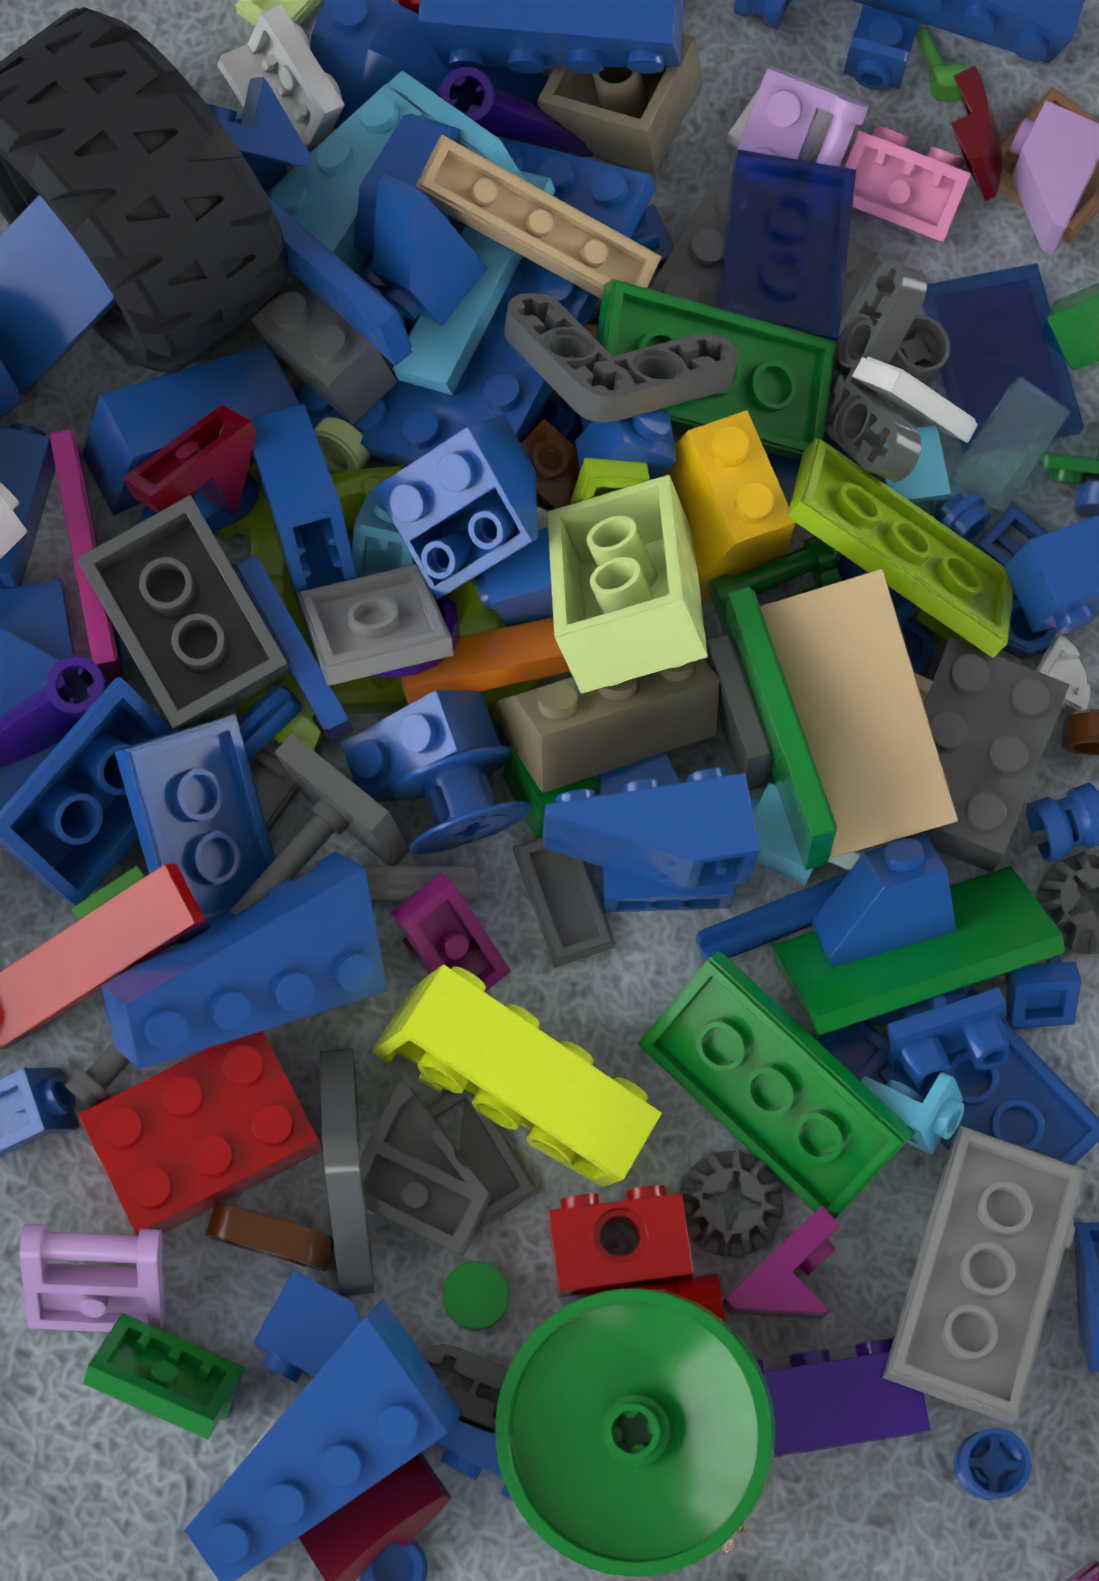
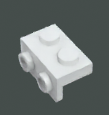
M282 4L262 12L248 44L222 54L218 61V68L243 107L250 79L264 77L307 149L323 142L330 135L345 106L338 84L331 75L324 73L310 50V44L304 30L298 24L292 22Z

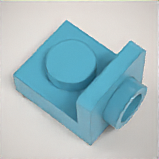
M375 489L367 492L354 525L351 552L357 578L416 564Z
M944 1072L939 1074L924 1101L913 1089L895 1080H888L887 1084L883 1085L864 1076L861 1081L915 1132L907 1143L930 1155L933 1154L941 1138L947 1140L955 1133L963 1117V1097L956 1080Z

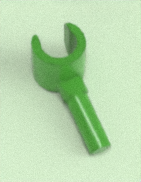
M922 27L918 29L916 38L930 69L929 81L932 96L937 101L961 100L953 76L966 70V65L945 64L944 58L940 54L929 28Z

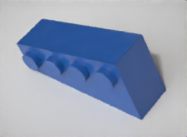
M420 0L418 22L444 67H449L451 70L465 66L477 68L480 71H484L485 67H508L510 70L518 73L534 74L542 72L544 66H568L570 70L577 73L593 74L603 71L604 66H628L630 70L637 73L653 74L663 71L664 66H681L685 0Z

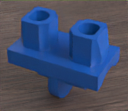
M962 987L901 1008L903 1019L887 1024L890 1049L887 1050L886 1056L893 1071L905 1069L918 1090L924 1091L932 1088L941 1072L951 1076L952 1066L946 1054L966 1048L975 1068L983 1071L1005 1064L1008 1061L1009 1042L1004 1026L1007 1003L1000 988L967 997L966 991Z

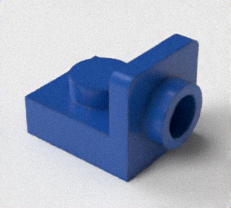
M863 5L854 37L849 46L843 74L854 77L860 85L869 89L880 90L887 86L900 89L920 20Z
M58 1067L22 1068L0 1079V1157L48 1134H65L79 1128L74 1111L76 1104L75 1095L65 1087L68 1081L63 1077L62 1071Z

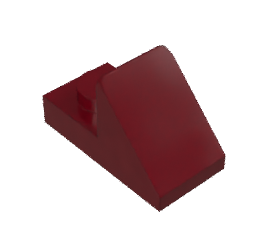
M221 404L122 479L135 499L157 513L189 495L194 498L196 490L200 488L208 501L233 516L237 513L257 430L251 420Z

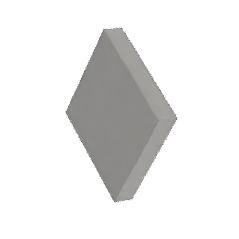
M417 564L297 593L299 610L327 686L454 655L450 633L431 589Z

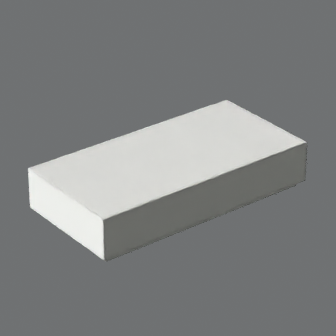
M862 357L852 377L924 425H937L938 431L968 443L978 426L975 418L900 368L871 357H867V359Z

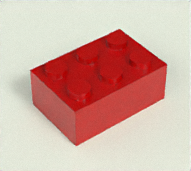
M264 1031L212 1046L78 1114L137 1236L140 1229L162 1230L163 1234L214 1208L216 1202L223 1203L323 1151Z

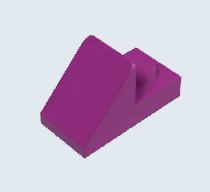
M441 872L390 913L406 936L401 941L429 974L443 964L450 969L452 967H460L477 976L485 984L486 989L484 992H486L511 972L454 883Z
M821 1206L723 1300L724 1309L729 1314L823 1319L830 1313L829 1310L793 1271L800 1267L809 1276L837 1249L828 1238L840 1227L839 1223Z

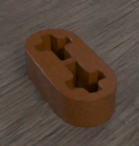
M218 1202L214 1205L205 1236L213 1240L318 1271H326L334 1247L333 1236L321 1231Z

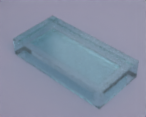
M1015 378L948 479L949 482L968 495L977 492L985 499V507L998 515H1002L1040 459L1041 453H1044L1071 411L1024 378Z

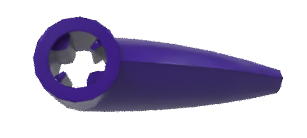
M465 66L454 69L444 78L435 92L436 95L454 107L457 99L451 100L450 92L456 93L461 86L471 89L473 93L470 95V98L476 97L477 105H471L466 112L462 113L493 135L580 157H592L594 154L581 139L553 120L538 106L503 89L492 86V82L486 74L477 68Z
M70 656L60 660L51 668L46 678L45 686L29 695L0 717V768L59 743L110 685L109 680L93 661L78 656ZM82 679L87 685L91 679L94 680V683L87 688L90 696L88 699L78 703L74 697H71L69 702L66 701V698L70 697L73 693L71 684L75 680Z

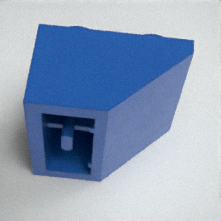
M505 415L466 427L374 487L437 600L538 539L536 470Z

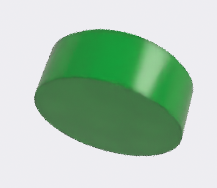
M481 1261L466 1262L456 1267L448 1275L442 1291L443 1305L447 1315L458 1326L468 1330H484L495 1325L505 1314L509 1303L508 1284L502 1273L491 1264Z

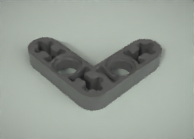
M895 259L885 261L876 270L837 340L825 432L864 470L893 482L903 480L916 466L921 451L920 435L910 423L875 391L852 377L862 357L866 359L871 357L887 364L890 363L926 296L927 279L923 271ZM865 417H866V421H865L864 426H863V428H862V430H861V432H860L862 423H863V421H864V419H865ZM885 443L889 446V449L883 447Z
M523 293L512 297L508 302L504 336L507 341L576 413L588 420L602 423L616 422L716 394L728 389L733 383L738 361V349L732 342L718 335L695 334L612 356L554 298L539 293ZM559 355L572 356V357H575V359H573V358H565V357H562V356H559ZM647 375L661 377L664 380L650 378Z
M353 1048L320 1051L322 1145L340 1295L350 1296L374 1293L371 1242L361 1164L359 1106Z

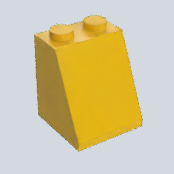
M747 410L688 430L675 444L677 461L663 475H670L693 531L701 603L711 600L708 581L724 574L732 578L787 555L796 522L787 517L789 505Z

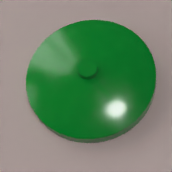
M634 1288L600 1292L570 1303L552 1314L535 1329L516 1353L501 1386L497 1403L495 1442L498 1462L505 1485L518 1511L542 1540L557 1552L573 1562L606 1574L625 1577L662 1575L690 1566L716 1551L734 1536L756 1508L769 1479L774 1459L776 1435L772 1399L764 1375L750 1349L726 1322L710 1310L694 1301L660 1290Z

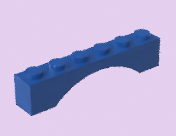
M293 1270L253 1343L267 1353L261 1365L297 1384L302 1373L314 1378L361 1323V1320L352 1301ZM457 1420L449 1433L435 1442L438 1446L446 1449L440 1462L475 1481L482 1469L503 1480L498 1462L495 1433L482 1431ZM505 1485L500 1494L513 1501Z

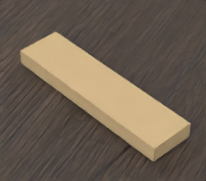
M441 135L415 188L423 191L440 211L600 299L603 296L604 284L611 279L647 288L662 257L444 135Z

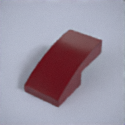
M972 66L953 76L967 116L952 122L951 125L962 157L965 159V165L986 202L997 196L1002 172V147L1000 134L982 79L976 66Z
M420 1452L298 1538L325 1581H355L390 1542L407 1547L452 1497Z

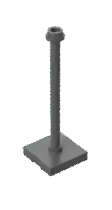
M291 733L274 753L291 776L299 792L315 804L310 809L314 816L229 912L237 914L266 897L265 891L286 879L292 880L333 833L340 836L346 830L389 866H397L409 853L410 849L388 810ZM112 1042L86 1072L76 1065L70 1072L73 1077L65 1087L91 1108L113 1097L106 1089L130 1061L114 1047Z

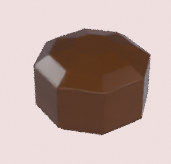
M1099 709L1075 711L1067 716L1063 722L1062 744L1066 750L1075 754L1099 755Z

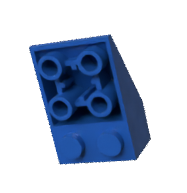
M723 768L697 771L687 777L688 782L665 786L661 785L659 779L637 780L622 786L621 793L596 796L595 791L590 789L573 790L558 795L555 798L556 803L545 805L542 838L545 849L683 893L748 883L760 853L745 773L727 776V771Z

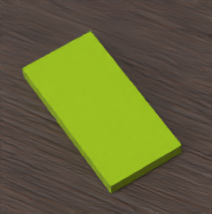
M815 438L803 452L787 517L870 573L883 569L887 585L994 658L1008 643L1014 589L1004 566L829 444Z

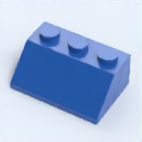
M116 677L0 810V847L41 886L74 907L87 899L139 838L114 751L175 731L122 678Z

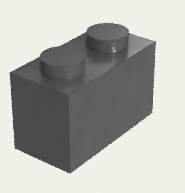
M296 277L251 319L276 358L353 425L397 383L380 352Z

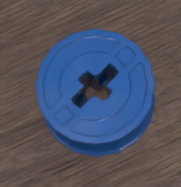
M502 745L481 747L448 756L412 771L399 779L390 788L393 798L408 800L426 797L436 826L418 835L410 843L412 854L424 855L443 852L497 834L524 820L532 812L531 805L527 802L515 801L496 804L487 780V775L501 768L511 759L510 747Z

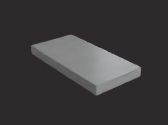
M959 1125L953 1136L882 1378L1011 1425L1018 1421L1086 1170Z

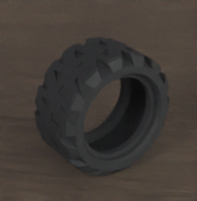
M86 7L75 8L66 12L0 61V212L8 224L11 225L38 195L42 197L77 241L114 296L116 303L92 328L122 356L136 365L168 374L172 371H179L283 289V284L286 283L285 241L274 210L258 179L234 141L200 95L173 64L138 31L123 21Z

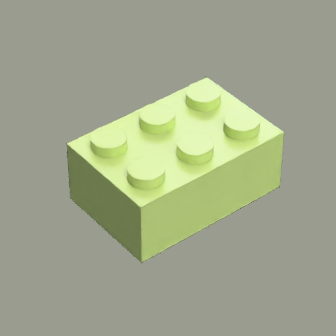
M670 475L547 511L554 636L581 694L606 686L618 685L624 681L668 668L680 667L686 663L708 657L693 531Z

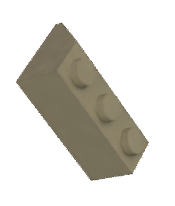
M704 658L686 663L680 667L668 668L624 681L618 685L606 686L582 694L574 677L571 676L490 702L489 713L510 745H512L541 792L545 793L716 736L720 679Z

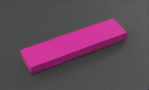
M71 429L49 433L92 661L109 682L114 681L116 677L121 678V676H124L114 624L76 558L98 547L81 453L75 433H72Z

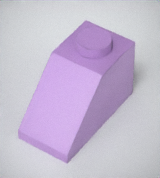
M1045 101L1035 122L1024 118L1009 152L1019 156L1011 177L1041 250L1053 256L1099 162V123L1049 101Z

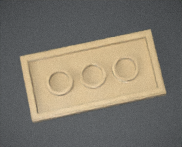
M883 569L760 606L837 825L830 854L831 858L958 822Z

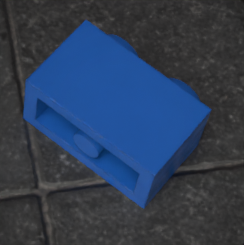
M435 690L345 739L340 744L355 785L375 801H398L403 799L393 798L390 788L399 779L412 771L460 752L481 747L498 746L500 742L481 691Z

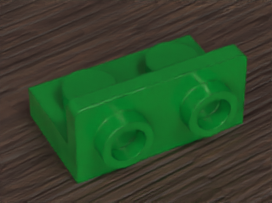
M122 1313L89 1363L83 1384L209 1440L220 1419L225 1420L232 1410L245 1367Z

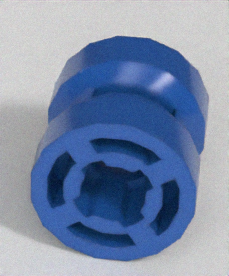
M1090 782L1069 789L1064 798L1054 800L1048 796L1027 803L1026 816L1031 832L1035 833L1046 829L1049 841L1037 844L1038 850L1046 862H1052L1069 856L1072 848L1079 845L1087 848L1099 846V792Z
M1000 1428L982 1430L964 1439L956 1450L953 1462L955 1477L961 1487L973 1497L983 1500L1010 1497L1020 1491L1028 1481L1032 1467L1030 1452L1023 1440L1013 1432Z

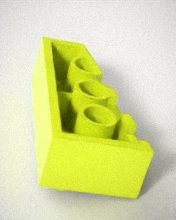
M443 964L411 988L371 1050L372 1054L390 1064L396 1054L403 1056L418 1066L421 1071L418 1080L439 1093H442L444 1089L459 1094L463 1093L464 1090L469 1091L475 1095L472 1105L477 1112L501 1127L516 1130L521 1125L530 1130L526 1137L530 1146L603 1188L624 1180L662 1112L646 1102L648 1095L644 1090L624 1078L615 1077L612 1079L592 1066L594 1058L586 1050L569 1041L557 1042L538 1029L540 1022L533 1014L514 1004L504 1006L484 992L486 986L477 976L463 968L452 967L450 969Z

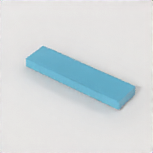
M520 171L527 182L552 196L554 195L556 190L550 178ZM467 225L461 236L488 269L443 326L422 315L419 316L409 336L412 353L393 367V371L399 381L450 395L454 394L523 257Z

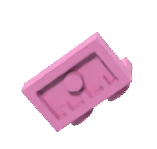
M878 125L875 126L872 135L859 130L832 200L944 243L965 189L968 187L972 177L971 173L961 170L965 159L936 147H931L928 156L905 148L909 140L907 136Z

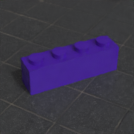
M894 1338L855 1345L857 1357L831 1361L829 1349L807 1351L789 1355L790 1368L765 1372L763 1360H756L767 1382L773 1404L776 1435L774 1457L922 1434L930 1431L924 1393L882 1378Z

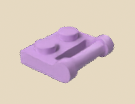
M770 66L764 75L729 172L811 217L824 222L832 205L827 199L856 124H863L869 106L857 99ZM818 109H822L834 116L807 187L803 190L790 185Z
M24 1224L20 1238V1265L28 1329L110 1332L120 1315L124 1313L163 1330L165 1299L162 1271V1230L140 1229L138 1236L47 1232L46 1225ZM47 1259L137 1263V1267L71 1265L67 1263L47 1264Z

